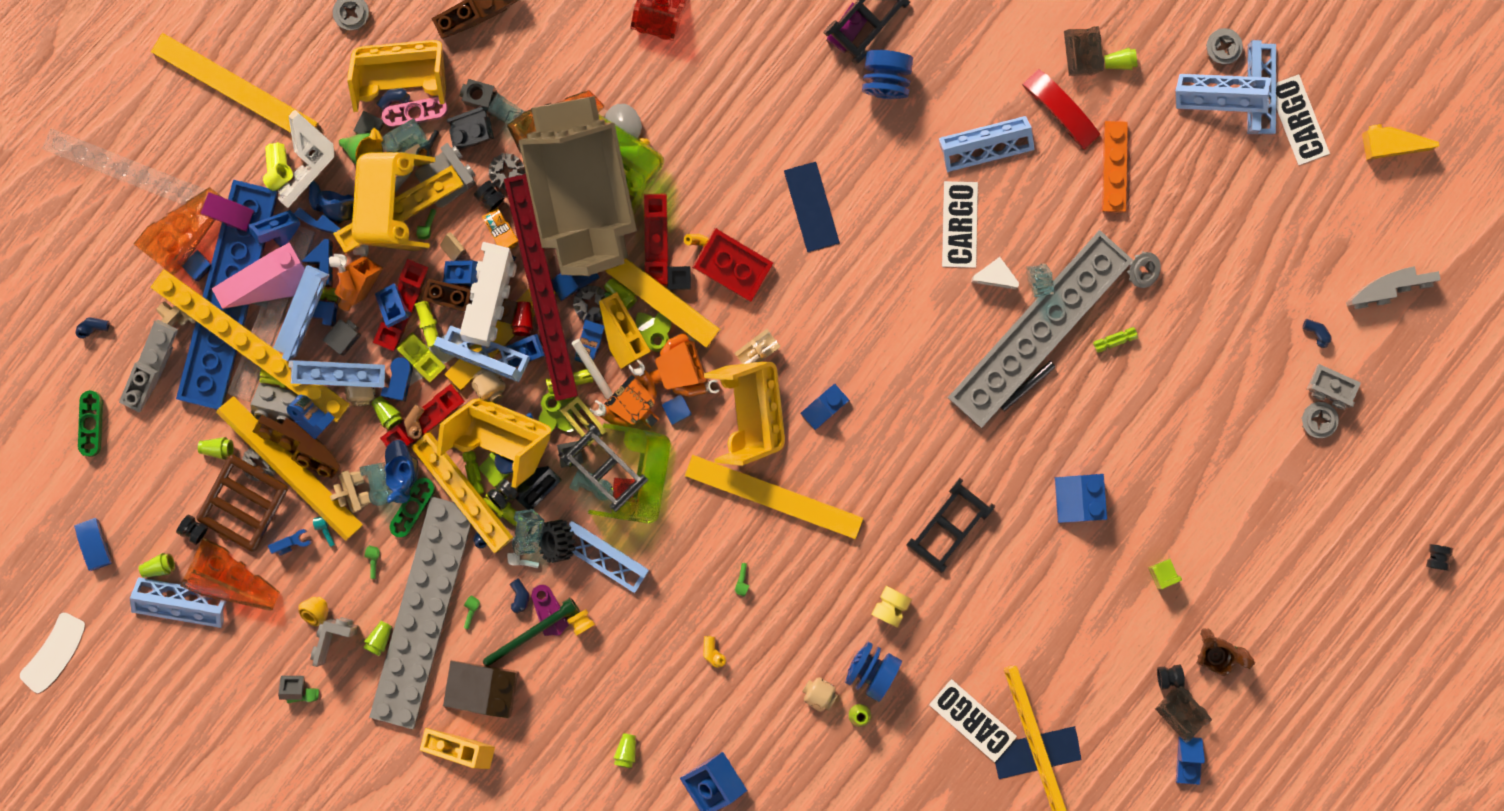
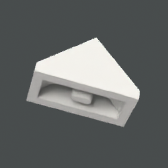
M1000 257L975 274L971 280V283L1017 289L1019 286V282Z

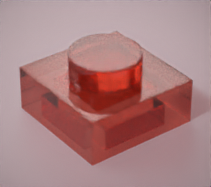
M614 478L613 497L617 499L635 479ZM636 493L627 502H635Z

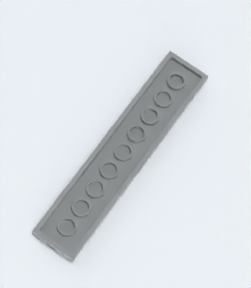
M1099 230L947 398L977 426L982 428L1130 265L1129 262H1132L1133 259Z
M431 496L369 718L415 729L472 525L454 502Z

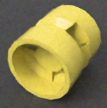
M885 586L880 596L882 602L876 604L872 615L898 628L903 619L902 611H907L912 599Z

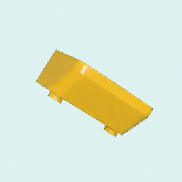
M437 40L362 46L354 49L351 53L347 78L353 112H358L360 101L369 102L374 100L378 96L379 90L423 86L425 93L432 96L438 95L440 104H445L446 80L442 43Z
M403 152L365 153L359 156L356 163L352 237L357 243L409 251L430 247V243L409 241L407 225L404 222L393 220L396 175H408L412 172L414 166L434 163L435 157Z
M773 362L728 365L704 374L705 378L720 379L724 388L734 389L738 431L732 433L728 439L729 453L715 458V463L743 466L778 452L783 448L785 435L777 367Z
M480 398L473 399L440 423L437 455L442 456L452 447L457 448L461 452H469L478 446L514 461L512 465L513 479L511 487L516 488L534 474L550 440L551 428L544 423L491 401L481 400Z

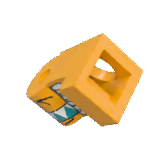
M498 207L482 216L497 245L510 248V250L519 245L518 238Z

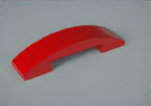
M1040 69L1022 84L1069 131V135L1083 150L1101 135L1079 106Z
M644 194L645 272L660 284H668L667 194Z
M407 259L397 287L405 306L412 314L415 309L414 304L418 301L429 267ZM411 316L389 328L386 327L383 320L380 323L373 343L395 351Z
M452 383L422 407L425 411L419 418L422 429L421 437L465 403V400ZM404 421L380 437L386 447L394 440H402L407 447L418 440L408 436Z

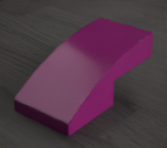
M208 192L201 210V215L247 232L248 225L254 214V210Z

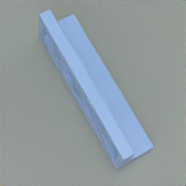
M1252 40L1248 44V77H1261L1263 69L1270 75V114L1247 112V134H1276V44H1262V40ZM1261 50H1270V60L1264 64L1261 61ZM1256 85L1253 88L1264 89L1265 86ZM1264 114L1270 120V129H1261V115Z
M1180 74L1175 90L1176 109L1268 113L1271 78ZM1184 82L1195 83L1191 86L1183 85ZM1210 83L1217 84L1214 87L1207 86ZM1233 84H1238V85H1240V86L1237 87V88H1232V87H1230V86L1233 85ZM1256 85L1265 86L1264 89L1253 88Z
M1026 116L938 138L947 172L1035 150L1032 127ZM1027 136L1028 144L1021 146L1015 144L1019 138ZM999 143L1006 144L1002 151L996 152L993 150ZM981 148L985 150L981 156L974 157L971 155L975 149ZM956 154L963 156L959 162L950 164L949 156Z
M310 265L306 266L273 347L277 351L284 353L282 359L287 361L297 356L329 277V274Z
M451 325L445 338L437 337L434 342V346L443 353L516 382L520 381L530 360L529 356L492 341L489 348L486 349V346H482L483 350L480 352L470 350L469 345L474 343L465 341L459 345L452 343L451 340L454 333L460 335L461 329ZM499 350L502 358L495 360L490 358L488 353ZM516 357L522 359L518 369L510 366L508 361Z
M289 360L291 384L384 388L385 365Z
M571 521L569 524L571 526L570 532L573 531L574 534L580 537L582 545L575 547V551H572L574 555L635 593L649 572V569L576 522ZM584 540L590 544L584 545ZM594 546L598 548L601 558L594 560L588 558L585 547ZM582 548L583 554L577 551L576 549ZM603 552L607 554L608 557H603ZM615 559L619 563L620 570L608 571L604 560ZM596 561H602L603 567L597 564ZM622 564L626 566L628 569H623ZM632 570L640 575L634 586L625 582L623 572ZM621 573L622 579L616 576L615 574Z
M138 577L130 596L131 613L221 628L224 622L223 610L228 599V593ZM142 586L151 587L153 589V591L147 594L140 593V589ZM169 590L174 591L176 595L164 597L161 593ZM192 594L196 595L198 599L187 601L184 597ZM212 598L221 599L218 606L210 605L207 601Z

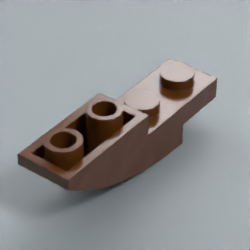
M464 0L431 19L441 39H444L506 11V7L519 0Z
M428 278L422 299L423 301L464 313L467 305H472L473 302L470 300L471 289ZM504 299L502 303L504 307L501 320L498 319L497 321L512 324L518 302Z
M260 416L252 432L258 434L263 439L279 444L283 449L294 451L291 459L296 461L298 465L313 469L323 477L331 479L334 477L340 465L331 452L317 438L314 439L297 423L288 418H285L284 422L280 424L268 417Z

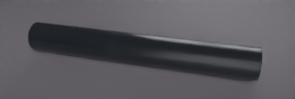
M1051 361L1045 364L1023 383L1000 408L1005 412L1055 369V365Z

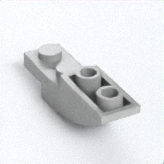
M1413 266L1389 273L1362 287L1346 302L1347 307L1354 306L1355 309L1369 307L1368 303L1377 302V306L1390 304V299L1396 298L1397 292L1411 291V286L1419 285L1420 289L1434 287L1433 283L1440 281L1439 271L1416 275V269Z
M160 320L154 321L141 356L134 363L119 403L137 412H141L167 364L174 348L172 344L178 329Z

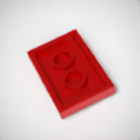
M714 228L692 268L747 301L752 302L773 262Z

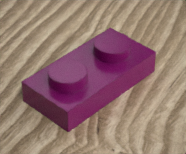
M852 2V4H851L850 7L847 9V11L845 12V14L849 11V9H850L855 3ZM856 11L840 31L853 42L867 23V20ZM831 34L827 37L826 41L843 53L847 51Z

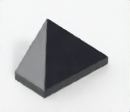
M548 466L536 468L534 474L518 486L519 496L516 500L531 512L562 479Z

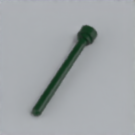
M571 597L562 602L563 605L560 606L558 611L485 657L483 664L490 666L562 618L573 617L580 613L578 606Z

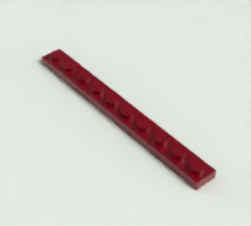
M526 174L505 178L504 183L555 400L557 402L578 397L544 248L541 246Z

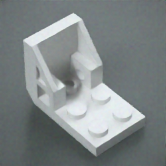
M296 110L288 116L293 149L307 165L305 167L301 165L293 174L295 178L278 190L279 196L277 198L287 208L334 158L333 143ZM315 150L312 156H309V152Z

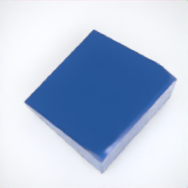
M196 250L182 267L195 281L199 282L210 270L211 262L199 250Z
M682 395L662 404L672 425L692 415Z

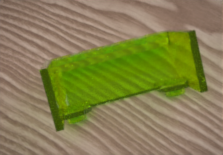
M598 114L600 120L604 119L605 123H613L604 116ZM615 124L623 167L628 171L626 175L628 191L634 197L631 202L634 215L644 200V194L648 193L664 167V157L660 152Z
M603 423L604 429L625 432V446L631 451L640 452L637 475L643 474L648 481L617 512L612 510V513L589 509L588 514L646 524L655 522L660 514L671 449L669 438L661 433Z

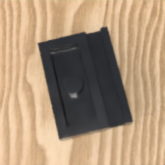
M479 107L447 119V123H450L451 127L449 132L453 147L456 146L461 151L494 139L490 117H487L486 113L487 107Z

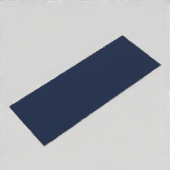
M816 161L784 170L807 252L840 243Z
M1075 726L1040 734L1051 767L1082 760ZM1027 738L1014 740L995 761L999 779L1037 770Z

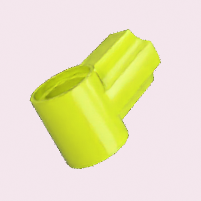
M278 142L268 144L265 147L267 173L263 176L265 186L272 191L279 190L293 177V172L287 165L286 148L284 144Z

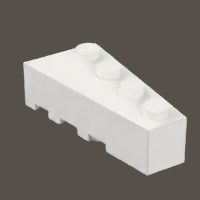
M483 242L481 250L484 251L483 262L478 261L476 278L478 282L472 284L470 300L473 302L472 305L468 304L466 307L460 336L465 342L489 347L491 341L496 339L498 329L495 326L497 320H501L504 307L502 303L504 298L507 299L509 296L510 285L508 283L510 277H514L517 265L514 264L510 248Z

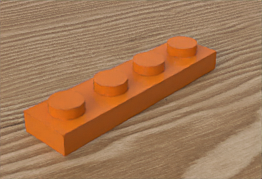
M1104 122L1102 212H1126L1128 122Z

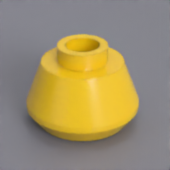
M311 597L299 604V615L308 624L319 626L326 621L329 609L328 603L323 598Z

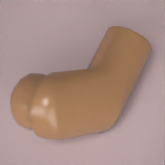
M417 404L414 405L404 421L406 432L412 439H418L422 435L419 418L425 410Z

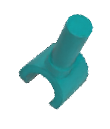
M322 517L314 518V529H322L329 546L335 545L328 530V523Z

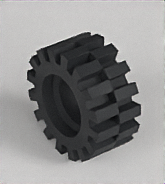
M561 519L544 522L537 531L540 534L537 535V540L540 542L537 543V546L541 547L539 552L544 554L542 558L547 560L548 563L569 560L574 554L572 551H575V546H573L575 539H572L574 532H570L571 526L567 525L568 522Z

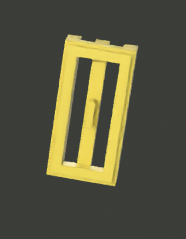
M575 397L574 400L560 410L581 437L585 433L567 412L571 409L589 431L590 429L587 427L589 425L588 422L574 407L576 403L583 409L602 435L607 432L579 397ZM593 439L588 445L590 446L595 440Z

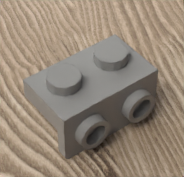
M1318 364L1306 390L1311 391L1313 397L1320 400L1329 399L1333 401V406L1345 410L1354 406L1355 402L1353 400L1361 383Z
M259 383L250 404L251 414L258 420L263 415L280 424L284 422L285 418L295 422L289 416L286 409L298 394L291 390Z

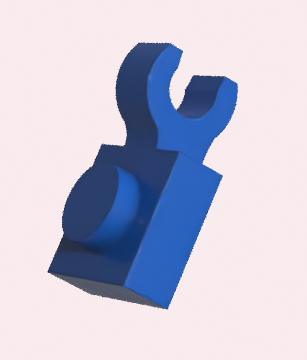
M301 529L292 536L268 545L271 554L278 553L279 556L291 552V547L294 545L301 547L309 546L312 543L311 540L302 542L300 539L301 535L306 533L307 530Z

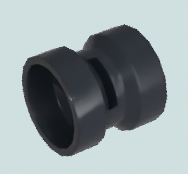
M490 180L481 185L474 193L476 199L482 201L484 207L489 212L497 208L505 199L501 192L496 191L495 185Z
M505 478L499 482V486L496 489H491L487 493L489 499L500 510L506 508L510 500H515L519 496L518 491L511 487L512 484Z
M188 514L179 524L176 533L181 537L189 538L190 543L197 545L205 536L208 526L204 523L196 522L195 518Z
M1430 544L1429 552L1431 554L1427 560L1426 567L1449 571L1450 563L1448 560L1453 553V548Z
M1181 664L1173 665L1169 669L1165 666L1157 667L1158 684L1161 690L1168 689L1170 685L1176 688L1184 687V672Z

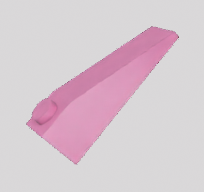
M289 242L213 287L212 290L222 309L294 297L305 266L294 246Z

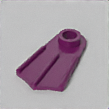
M538 585L532 590L531 596L539 622L560 609V604L548 586ZM539 591L546 593L545 599L541 600L538 598L537 594ZM564 617L543 631L544 636H560L570 625L567 622L568 619Z

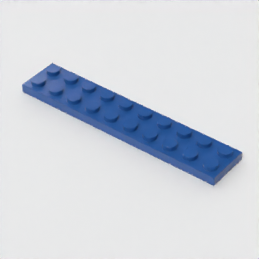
M233 179L228 199L254 210L250 222L252 224L273 216L278 191H272L266 187ZM222 222L203 297L244 326L250 304L222 309L212 288L261 259L266 242L259 244L250 233L249 227L247 232L227 226ZM197 321L176 399L218 409L225 401L237 350Z

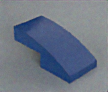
M300 207L294 213L302 221L321 231L333 234L341 229L324 215L316 221Z
M93 518L74 525L88 570L91 572L112 564L108 545L103 540L99 520Z

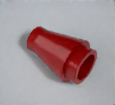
M518 302L511 324L512 334L517 336L531 335L533 322L530 302Z

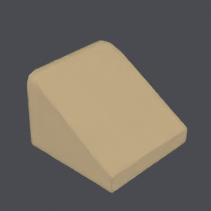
M452 233L446 234L440 247L452 261H456L466 253V249Z

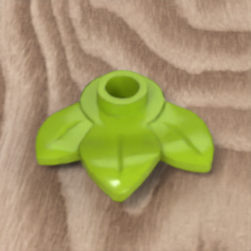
M660 312L655 318L646 313H637L636 326L647 346L654 352H660L669 340L667 334L671 329V321ZM655 337L662 338L660 345L654 344Z
M554 392L545 394L541 400L543 411L539 416V422L548 425L551 428V432L555 427L563 431L572 432L574 427L560 410L574 400V398L557 401L556 407L551 408L548 405V401L551 399L555 400ZM578 403L574 405L578 411L581 409ZM569 409L567 412L574 419L573 412Z

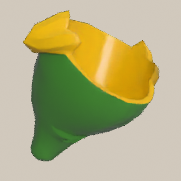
M375 128L371 130V133L357 134L339 140V145L346 151L350 160L355 165L357 159L362 154L383 152V138Z

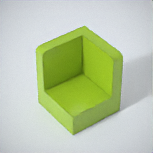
M491 452L478 469L497 488L499 482L504 478L506 479L511 473L502 474L497 470L495 466L496 454Z
M1171 559L1148 567L1157 589H1164L1182 581L1181 576L1177 575Z

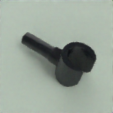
M434 130L426 145L417 149L416 155H420L421 151L425 149L427 156H432L431 148L439 135L438 131Z

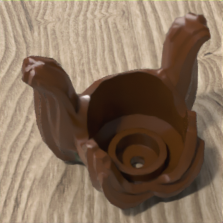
M1209 628L1201 630L1200 635L1202 636L1203 646L1200 654L1197 655L1196 663L1198 665L1207 667L1221 676L1231 673L1236 663L1248 669L1255 665L1254 659L1245 648L1233 646L1224 639L1215 637Z

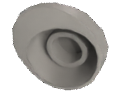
M616 104L606 112L604 121L605 123H615L618 143L629 144L639 137L642 125L635 109L627 104Z

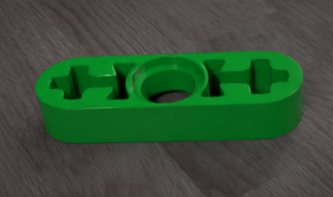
M91 390L82 393L79 399L78 450L83 456L88 457L96 456L100 452L102 440L103 398L100 393ZM92 395V398L96 399V403L92 404V411H96V414H85V410L90 411V404L86 403V399H90ZM89 417H93L96 420V426L93 430H88L85 427V420ZM84 433H96L95 437H90L91 444L95 445L94 449H90V453L88 449L84 448V445L89 443V437H84Z
M420 478L411 488L409 500L402 503L390 523V532L395 537H405L413 529L430 501L431 496L435 493V484L431 479ZM428 482L430 492L422 494L421 498L425 499L423 503L420 499L412 497L414 493L419 495L421 492L420 484ZM410 501H415L419 505V510L416 514H409L406 510V506ZM402 512L405 516L413 518L412 522L409 520L405 522V532H396L397 527L395 524L401 523L404 517L400 516Z

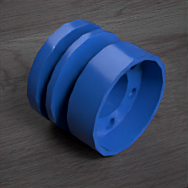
M889 50L867 51L865 69L874 73L864 75L863 81L867 83L862 85V92L881 99L907 98L909 96V89L905 87L910 86V80L901 76L911 74L913 57L905 53Z
M867 641L852 660L845 683L851 685L855 678H858L855 689L859 690L864 683L869 684L866 695L880 702L892 684L902 664V660L890 653L883 660L878 659L881 648L877 647L871 655L869 653L873 644Z

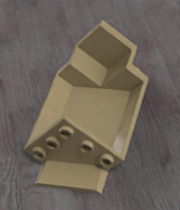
M595 96L531 108L536 132L528 133L527 138L519 140L542 248H556L561 275L590 276L625 264L624 259L628 258L624 235L637 230L615 123H605L604 119H599Z

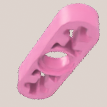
M439 97L393 105L383 110L382 120L390 128L438 120L446 116L448 106L446 103L440 104ZM435 103L443 106L439 114H436L434 110L427 111L429 116H426V111L423 105L427 104L426 107L428 109L434 108ZM412 107H419L421 109L420 117L416 119L410 118L409 110ZM401 109H404V115L407 120L403 121L404 118L401 116L395 118V122L392 123L387 117L391 115L390 112L392 111L396 115L403 114Z

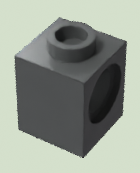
M468 79L467 84L462 85L460 97H462L465 105L476 108L487 107V111L491 112L497 90L493 85ZM475 90H482L483 95L480 99H472L471 96Z
M340 319L323 341L340 355L344 356L361 336L357 332L359 327L349 319L346 322Z

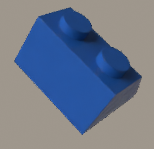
M1104 474L1054 477L1058 523L1107 520Z
M724 752L708 759L680 777V780L700 811H717L731 804L748 791Z

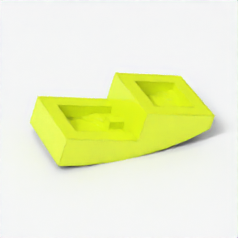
M413 332L396 347L429 382L446 367Z

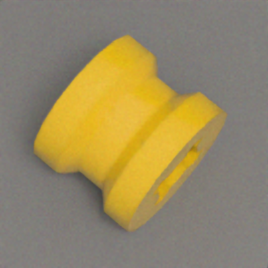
M587 609L567 620L568 624L573 626L576 636L595 625L594 621L589 619Z

